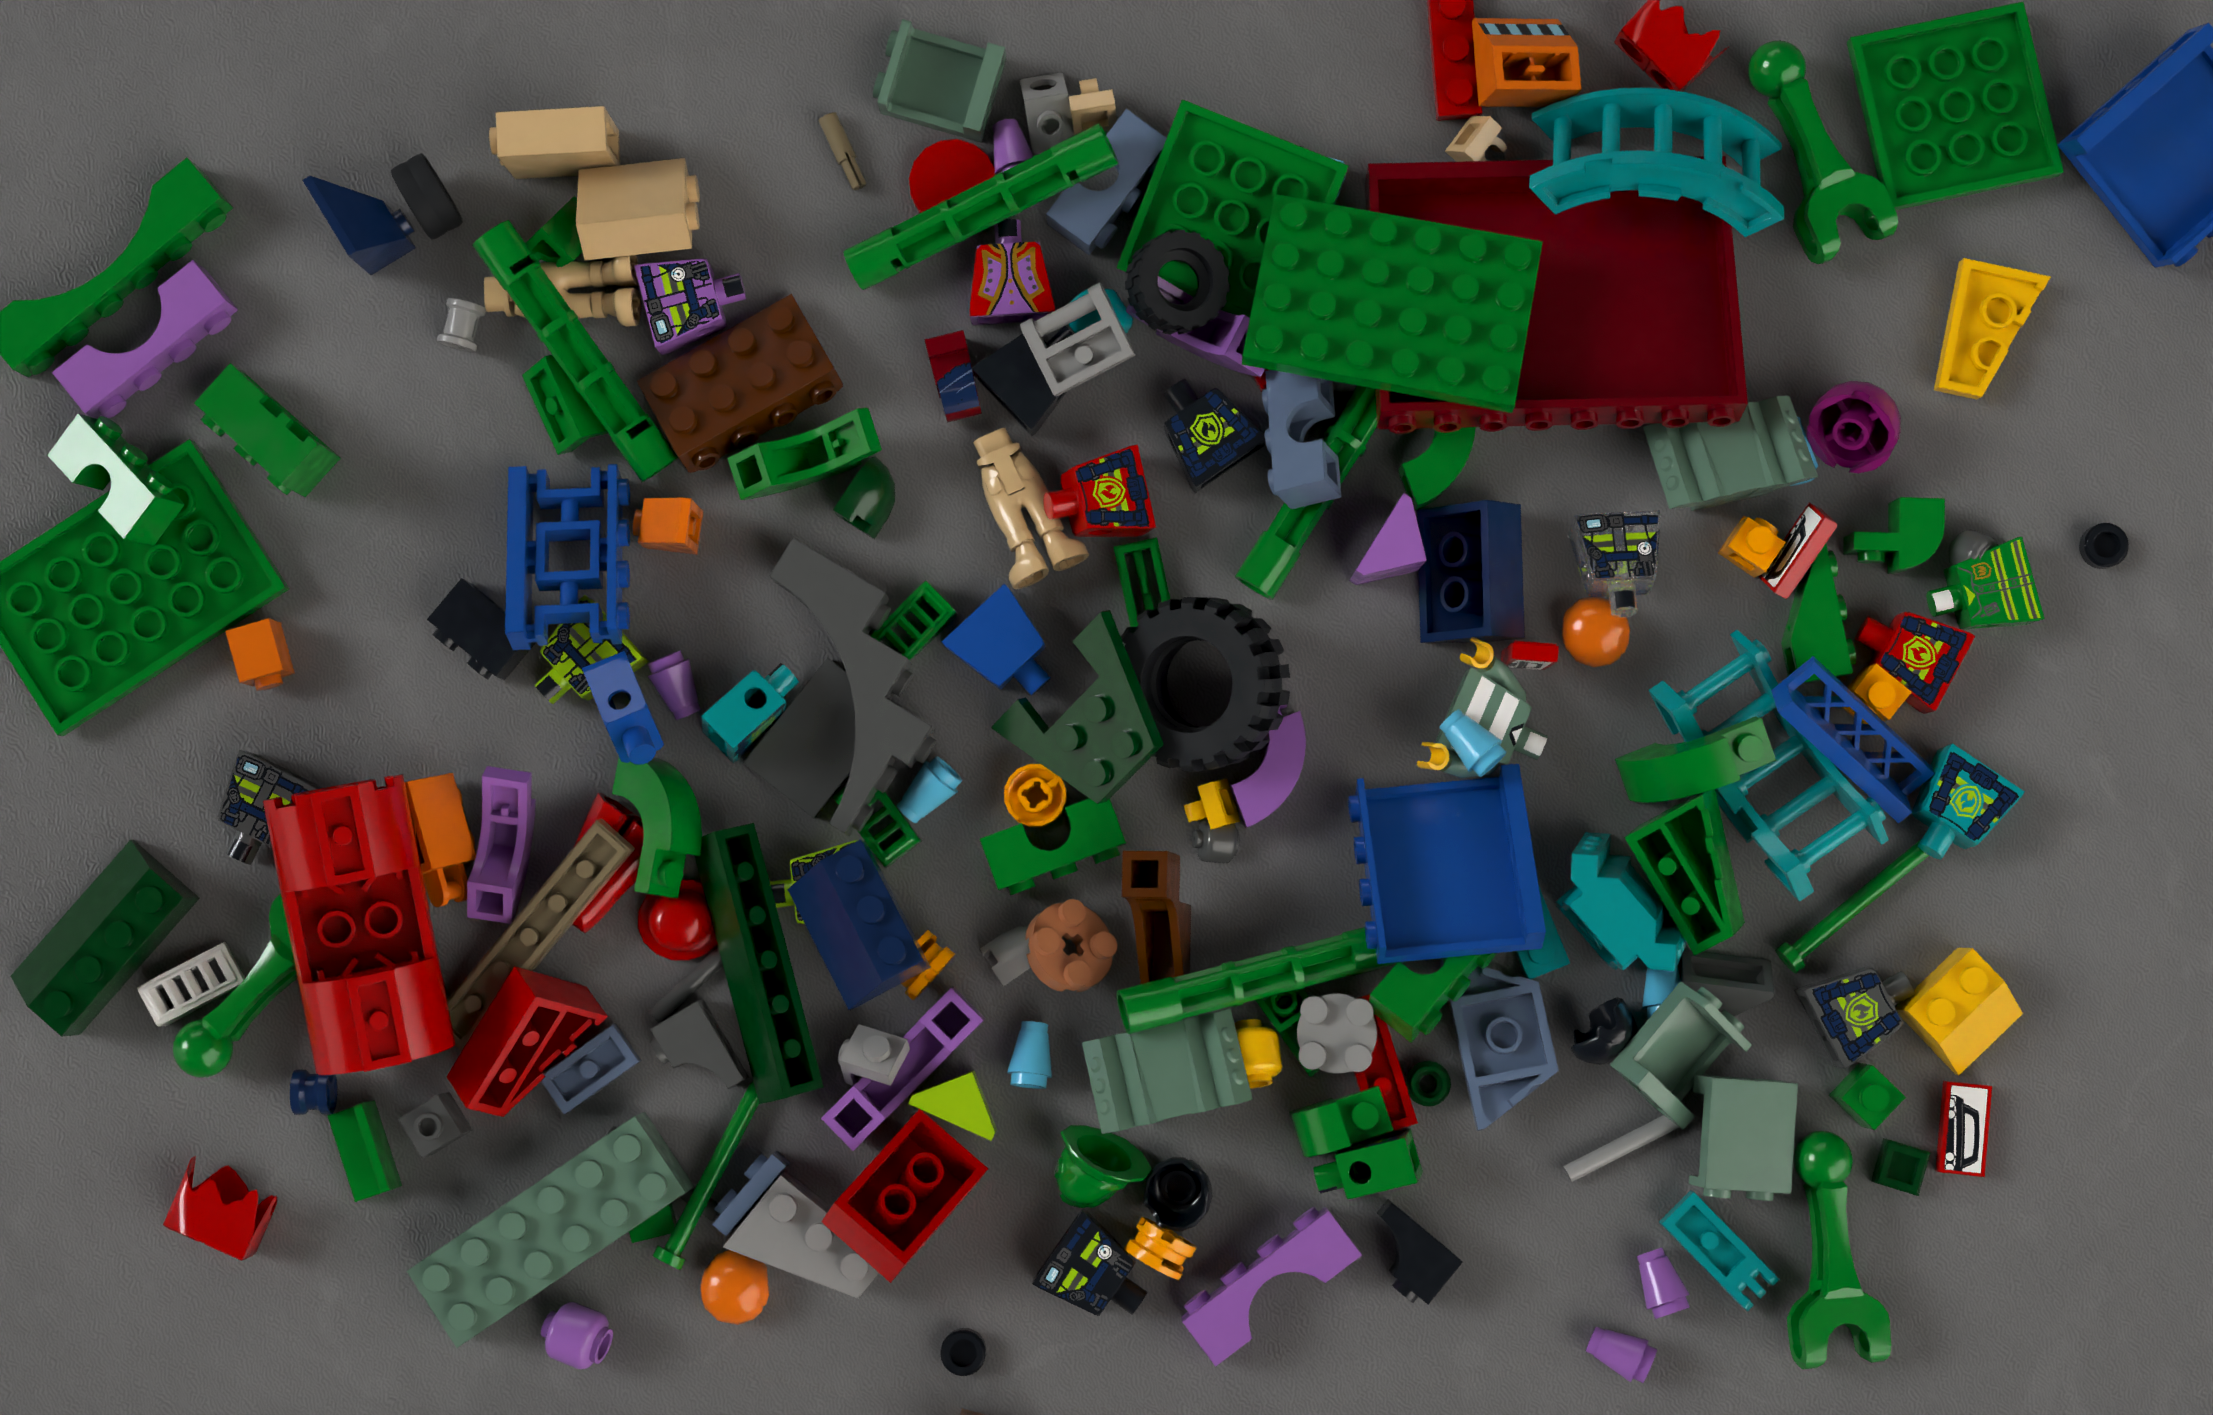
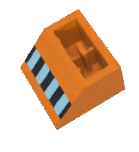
M1474 18L1472 20L1479 107H1546L1573 97L1581 91L1578 46L1559 19Z

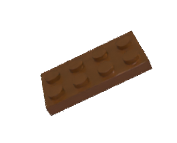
M792 294L637 380L675 453L690 473L713 467L721 457L737 448L741 449L752 445L760 435L772 428L789 424L797 417V414L815 404L820 405L828 402L843 387V383Z

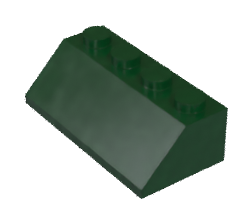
M130 840L10 977L27 1007L61 1037L80 1035L200 898L137 842Z

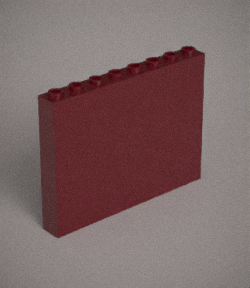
M1698 156L1697 158L1704 159V156ZM1722 156V164H1723L1725 167H1726V156ZM1553 160L1368 163L1365 180L1366 210L1543 241L1513 413L1375 389L1377 429H1389L1390 432L1397 434L1409 433L1416 428H1434L1438 432L1450 433L1460 430L1461 427H1480L1483 431L1496 432L1505 429L1507 426H1525L1528 430L1541 431L1549 429L1554 425H1571L1572 428L1577 430H1587L1601 424H1616L1619 428L1633 429L1648 423H1662L1664 427L1678 428L1695 422H1708V425L1713 427H1724L1740 421L1748 405L1732 226L1716 215L1703 210V203L1683 196L1678 201L1654 197H1639L1638 190L1611 192V198L1588 202L1555 215L1529 188L1530 175L1552 166Z

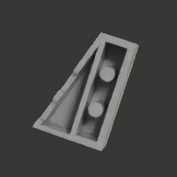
M787 1171L779 1176L723 1246V1248L855 1298H859L878 1275V1272L821 1222L831 1207Z

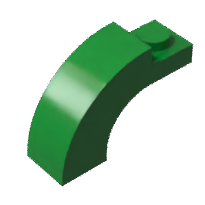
M857 408L808 432L776 441L757 443L727 459L740 500H748L793 490L833 477L861 465V460L881 451L882 448L869 408Z
M1461 427L1460 430L1450 433H1442L1434 429V436L1430 447L1417 458L1401 464L1398 473L1406 494L1412 498L1415 511L1427 506L1441 496L1460 474L1472 450L1476 427Z
M1757 716L1689 742L1668 745L1653 743L1615 759L1628 799L1640 803L1674 800L1714 790L1741 780V774L1776 761L1763 720Z
M654 757L648 763L637 765L632 762H621L620 758H618L612 794L625 797L635 805L641 816L644 830L643 847L634 891L678 898L686 854L700 856L702 824L696 797L684 776L668 762Z

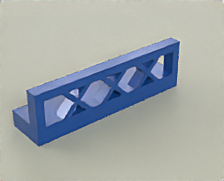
M1814 656L1771 690L1778 713L1869 797L1873 798L1897 823H1900L1912 813L1907 796L1935 774L1933 767ZM1813 674L1825 683L1824 696H1803L1796 688ZM1832 691L1838 696H1831ZM1816 707H1823L1822 713ZM1830 707H1851L1855 711L1854 724H1833L1829 720ZM1862 719H1864L1868 724H1861ZM1846 735H1852V740L1849 739ZM1860 735H1881L1884 738L1883 752H1863L1859 748ZM1892 747H1894L1898 752H1891ZM1910 762L1917 770L1898 784L1889 776L1890 763ZM1876 763H1882V768Z

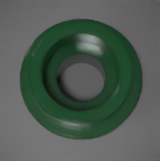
M1422 1061L1415 1064L1408 1071L1405 1079L1410 1098L1422 1106L1430 1107L1440 1104L1447 1098L1451 1088V1079L1447 1070L1442 1065L1433 1061ZM1425 1075H1432L1436 1081L1435 1088L1430 1092L1422 1091L1419 1086L1420 1079Z

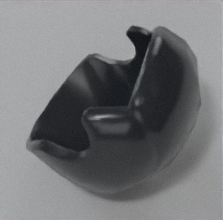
M1616 997L1594 1008L1588 1016L1590 1030L1587 1033H1582L1578 1029L1574 1030L1575 1045L1571 1046V1050L1577 1059L1586 1063L1600 1065L1613 1062L1637 1033L1635 1019L1624 1000Z
M1185 1157L1169 1158L1157 1163L1145 1179L1144 1204L1156 1219L1157 1225L1161 1228L1179 1232L1196 1226L1209 1211L1213 1197L1212 1185L1208 1175L1193 1160H1188Z

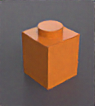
M267 618L225 631L239 683L255 686L257 691L280 686L283 684L282 677L295 674L281 622Z

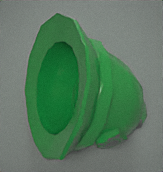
M1070 1125L1061 1131L1065 1147L1061 1153L1062 1157L1058 1158L1055 1166L1054 1177L1057 1180L1060 1198L1070 1206L1093 1208L1101 1205L1118 1190L1124 1189L1128 1183L1143 1181L1152 1171L1144 1154L1125 1138L1112 1133L1102 1134L1101 1129L1086 1125Z

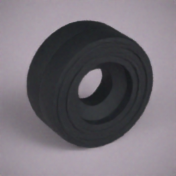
M422 153L415 155L407 162L401 163L391 170V175L398 189L431 240L437 239L447 231L453 230L463 223L462 217L426 156Z

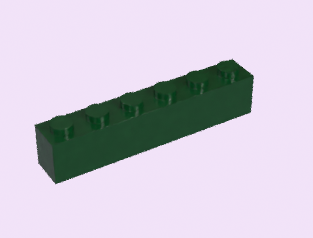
M745 824L702 836L700 856H695L759 1104L823 1088L755 824Z

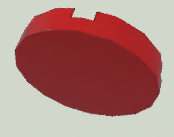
M960 139L940 140L925 148L913 163L909 175L911 199L920 214L938 205L940 202L948 200L994 177L995 168L988 155L975 144Z

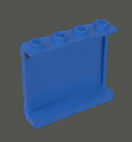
M2210 23L2187 30L2058 144V147L2155 268L2172 264L2175 267L2181 266L2198 252L2196 245L2206 236L2208 238L2213 237V49L2210 46L2213 43V27Z
M1519 764L1501 765L1499 777L1365 789L1364 778L1357 779L1355 795L1348 796L1350 822H1359L1360 837H1354V854L1356 864H1364L1366 879H1359L1360 900L1362 907L1370 906L1372 921L1365 922V937L1367 949H1376L1377 964L1542 949L1546 928Z

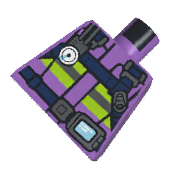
M707 259L647 263L634 266L654 345L661 355L669 354L724 329L727 323L722 305L747 299L740 273L715 279L712 267Z

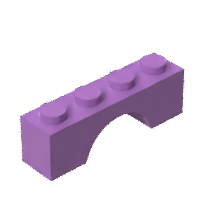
M192 260L158 287L161 300L160 321L153 335L143 345L125 353H106L85 345L52 372L85 414L96 419L99 416L114 417L125 408L127 404L125 400L138 390L144 391L155 385L162 376L160 372L173 362L179 363L190 357L197 348L195 344L208 334H217L231 322L230 316L237 312L238 308L205 268Z
M955 987L950 988L903 1037L908 1039L910 1050L891 1086L862 1077L821 1119L854 1151L986 1018Z
M1315 1207L1304 1212L1293 1222L1297 1229L1284 1239H1281L1278 1234L1273 1236L1256 1250L1260 1255L1259 1258L1247 1267L1242 1262L1236 1264L1220 1277L1224 1283L1210 1295L1206 1290H1203L1184 1305L1187 1312L1181 1316L1182 1322L1215 1367L1252 1339L1248 1318L1249 1309L1254 1295L1266 1281L1282 1273L1301 1272L1312 1275L1326 1283L1362 1256L1326 1207L1319 1212Z

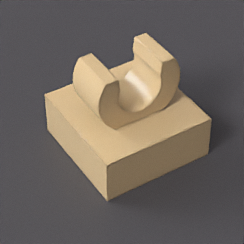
M1097 78L1079 81L1081 94L1069 96L1074 135L1100 123L1104 132L1110 131L1117 121L1113 89L1099 91Z
M1471 116L1445 152L1456 162L1487 161L1485 151L1489 146L1495 152H1505L1507 146L1502 139L1496 137L1502 127L1491 116Z

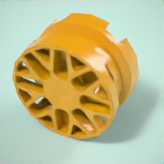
M1027 764L1018 768L1008 778L1004 788V802L1008 812L1018 823L1028 827H1044L1053 823L1063 813L1067 803V790L1062 778L1044 765Z
M929 930L917 941L931 968L901 983L906 988L905 994L913 1001L926 989L955 955L947 946L944 948L940 947L936 943L937 937Z
M1141 1216L1136 1225L1138 1233L1135 1239H1130L1127 1242L1124 1250L1153 1269L1171 1278L1180 1280L1184 1270L1182 1265L1185 1259L1192 1258L1197 1247L1172 1230L1161 1228L1155 1221Z

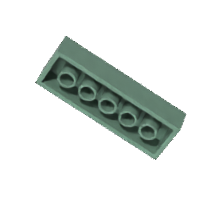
M642 1112L407 1270V1273L456 1348H458L695 1186L646 1112Z

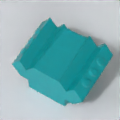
M1585 832L1572 852L1571 880L1575 885L1555 902L1556 907L1612 969L1616 970L1619 968L1623 971L1639 957L1649 969L1675 971L1687 942L1674 920L1666 919L1667 909L1661 898L1631 866L1632 856L1610 855L1611 834Z

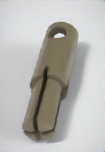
M832 112L824 115L818 121L838 165L842 166L852 190L862 189L866 182L855 160V152L839 121L837 113Z

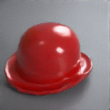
M682 879L678 898L647 894L638 910L637 927L643 942L656 955L674 961H689L706 955L718 945L701 882L693 879Z

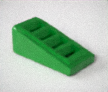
M925 580L871 637L879 642L886 637L903 656L911 661L958 614ZM924 599L940 615L935 621L918 606ZM910 612L927 627L922 634L905 618ZM898 624L915 641L910 647L892 631Z
M846 786L832 796L838 805ZM877 790L869 806L880 800L884 807L869 818L859 834L884 868H887L921 843L922 840L887 793ZM890 814L895 821L873 836L869 829ZM900 828L905 835L884 850L880 843Z

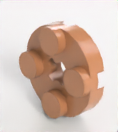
M1068 899L1064 903L1050 905L1033 918L1026 930L1025 940L1029 938L1028 945L1030 949L1027 959L1032 971L1045 985L1061 992L1066 989L1083 992L1099 983L1109 972L1112 965V957L1117 951L1116 938L1109 932L1101 918L1076 899ZM1062 937L1070 939L1075 944L1077 954L1072 953L1068 956L1063 951L1066 943Z

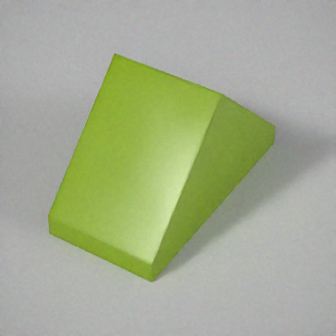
M975 1070L916 1092L911 1096L908 1103L992 1141L997 1131Z

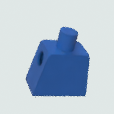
M1005 584L941 641L948 651L1000 690L1015 678L1032 696L1051 678L1034 660L1046 648V645Z
M625 651L583 667L582 670L621 762H632L633 764L641 765L651 761L656 751L660 750L664 743ZM625 692L630 703L625 708L616 709L612 700V696L616 693Z

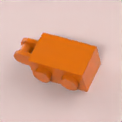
M448 773L405 782L423 879L430 902L435 907L447 905L448 901L452 899L455 902L466 901L468 879L464 864L472 862L476 858L475 841L472 832L468 828L462 806V794L456 785L454 774Z

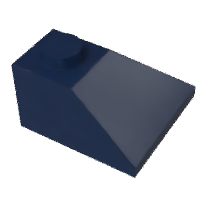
M308 176L302 180L348 256L369 275H373L416 248L409 237L415 230L401 209L394 212L383 200L313 176Z

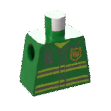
M2022 536L1985 551L1980 560L1979 556L1976 559L1969 558L1944 569L1947 586L1930 590L1926 595L1928 608L1932 616L1937 617L1955 612L1956 620L1961 630L2021 626L2045 619Z

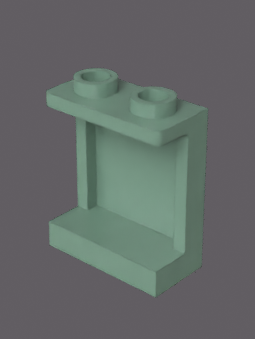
M902 19L899 31L892 30L887 42L885 55L891 57L886 73H878L873 89V98L878 99L877 103L880 114L982 143L1007 61L1005 47L988 42L986 49L915 29L911 21Z
M1680 981L1610 1066L1658 1112L1684 1130L1695 1115L1680 1101L1694 1086V1074L1703 1075L1728 1044L1733 1043L1745 1052L1748 1051L1752 1044L1740 1033L1745 1026L1726 1010L1722 1012L1718 1010L1723 1004L1717 997L1702 986L1696 992Z
M1694 1074L1693 1093L1703 1094L1704 1103L1699 1175H1689V1184L1702 1187L1703 1196L1716 1198H1731V1190L1746 1191L1747 1199L1773 1201L1774 1193L1791 1194L1798 1083L1770 1079Z

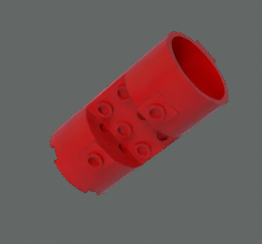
M403 774L384 777L386 786L377 787L375 779L295 793L291 795L292 803L283 805L282 797L263 801L315 1070L318 1075L372 1071L412 1062L411 1060L430 1056L455 1046Z

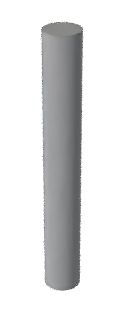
M1662 1115L1564 1165L1563 1169L1572 1183L1674 1131L1679 1126Z

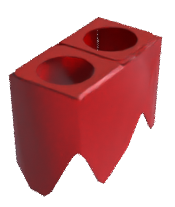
M1647 0L1621 29L1614 41L1661 89L1681 92L1729 48H1725L1713 58L1710 53L1719 39L1720 30H1711L1703 35L1699 33L1688 34L1684 21V8L1682 6H1673L1661 11L1660 0Z
M196 1156L192 1157L163 1225L172 1231L204 1243L238 1260L243 1261L256 1254L277 1205V1195H271L258 1204L259 1195L257 1189L248 1191L247 1185L229 1165L220 1168L201 1184L193 1188Z

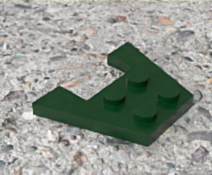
M1110 610L1100 612L1072 641L1099 677L1050 728L1026 697L1017 699L991 727L1097 804L1108 801L1164 745Z

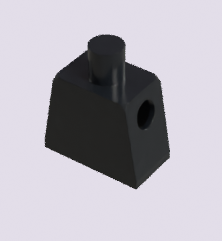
M1064 326L1048 342L1045 340L1044 342L1048 348L1074 333ZM1023 334L972 368L974 377L1031 436L1037 433L1067 393L1065 392L1057 397L1053 395Z

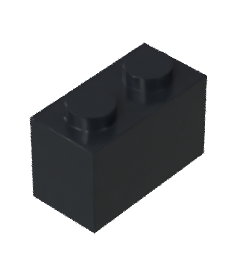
M463 578L460 579L427 619L437 628L432 635L452 651H455L459 646L471 656L467 664L487 680L492 674L505 680L530 651L512 650L505 634V610ZM531 642V648L536 644V642Z

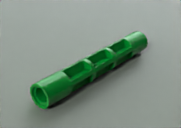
M1100 123L1052 146L1050 149L844 250L846 263L862 290H866L898 274L905 268L909 269L912 265L957 243L959 244L967 240V238L1013 215L1015 216L1023 210L1069 187H1074V184L1080 181L1084 182L1118 165V159Z
M506 220L479 237L472 246L502 288L511 296L536 331L537 337L546 345L574 384L575 390L584 398L641 482L643 483L678 459V456L649 415L645 414L615 372L614 366L611 362H608L580 323L574 310L570 309L545 274L541 264L512 223Z
M1357 385L1333 426L1329 425L1324 433L1326 437L1323 441L1338 456L1341 484L1357 458L1362 457L1365 453V445L1377 428L1375 388ZM1334 500L1290 509L1284 503L1268 530L1263 531L1235 578L1259 595L1273 600L1301 555L1299 551L1324 511L1330 509Z
M1365 927L1314 942L1298 946L1292 945L1284 947L1279 951L1236 962L1230 961L1222 963L1220 966L1174 978L1167 977L1117 990V1002L1124 1028L1128 1034L1179 1022L1184 1018L1230 1006H1240L1246 1002L1276 994L1302 990L1307 986L1349 975L1355 976L1394 966L1398 962L1377 964L1376 949H1367Z

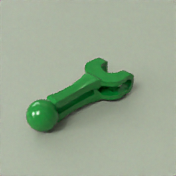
M1770 41L1760 46L1752 55L1748 65V75L1755 90L1769 97L1768 106L1779 120L1794 153L1800 173L1804 198L1795 211L1793 229L1804 253L1815 264H1823L1835 257L1841 245L1836 225L1838 215H1845L1854 219L1864 235L1869 239L1880 240L1892 236L1898 226V217L1885 185L1871 175L1853 171L1836 149L1813 103L1808 81L1804 79L1806 62L1801 51L1795 45L1786 41Z
M281 893L271 904L269 924L272 938L258 962L246 978L218 1007L202 1019L186 1024L177 1033L173 1043V1056L179 1068L185 1073L194 1077L204 1078L221 1072L231 1060L233 1042L239 1041L251 1022L280 992L298 979Z
M1815 1131L1807 1134L1798 1142L1793 1154L1795 1171L1805 1183L1803 1187L1809 1207L1812 1235V1267L1808 1291L1793 1304L1787 1316L1791 1355L1794 1362L1803 1370L1818 1368L1827 1360V1346L1830 1334L1836 1327L1845 1324L1850 1329L1855 1351L1859 1356L1871 1363L1882 1362L1888 1359L1891 1354L1889 1313L1878 1300L1862 1291L1854 1268L1849 1244L1846 1213L1848 1186L1844 1181L1852 1169V1153L1848 1144L1837 1134L1829 1131Z

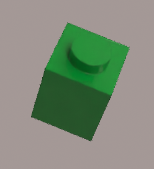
M1859 1063L1829 1094L1861 1127L1876 1130L1906 1098L1873 1065Z

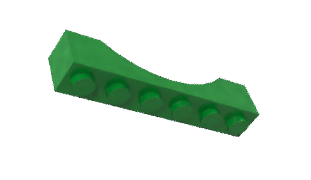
M186 157L152 186L148 208L137 233L124 252L105 271L84 285L63 294L37 300H13L0 311V355L12 370L28 378L32 374L38 375L46 371L54 363L55 355L66 346H73L81 342L88 335V328L101 317L106 318L116 313L122 307L123 299L135 289H142L151 284L158 276L157 271L166 263L185 256L191 250L192 242L201 234L214 231L220 227L227 218L226 214L233 209V206L206 174Z

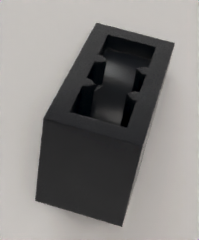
M1387 1199L1377 1214L1388 1225L1395 1242V1262L1389 1271L1397 1280L1392 1286L1410 1302L1414 1303L1419 1297L1429 1305L1463 1261Z

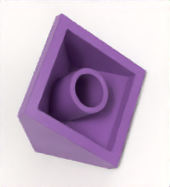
M1403 493L1351 576L1350 582L1360 585L1416 572L1426 562L1427 559L1411 497Z

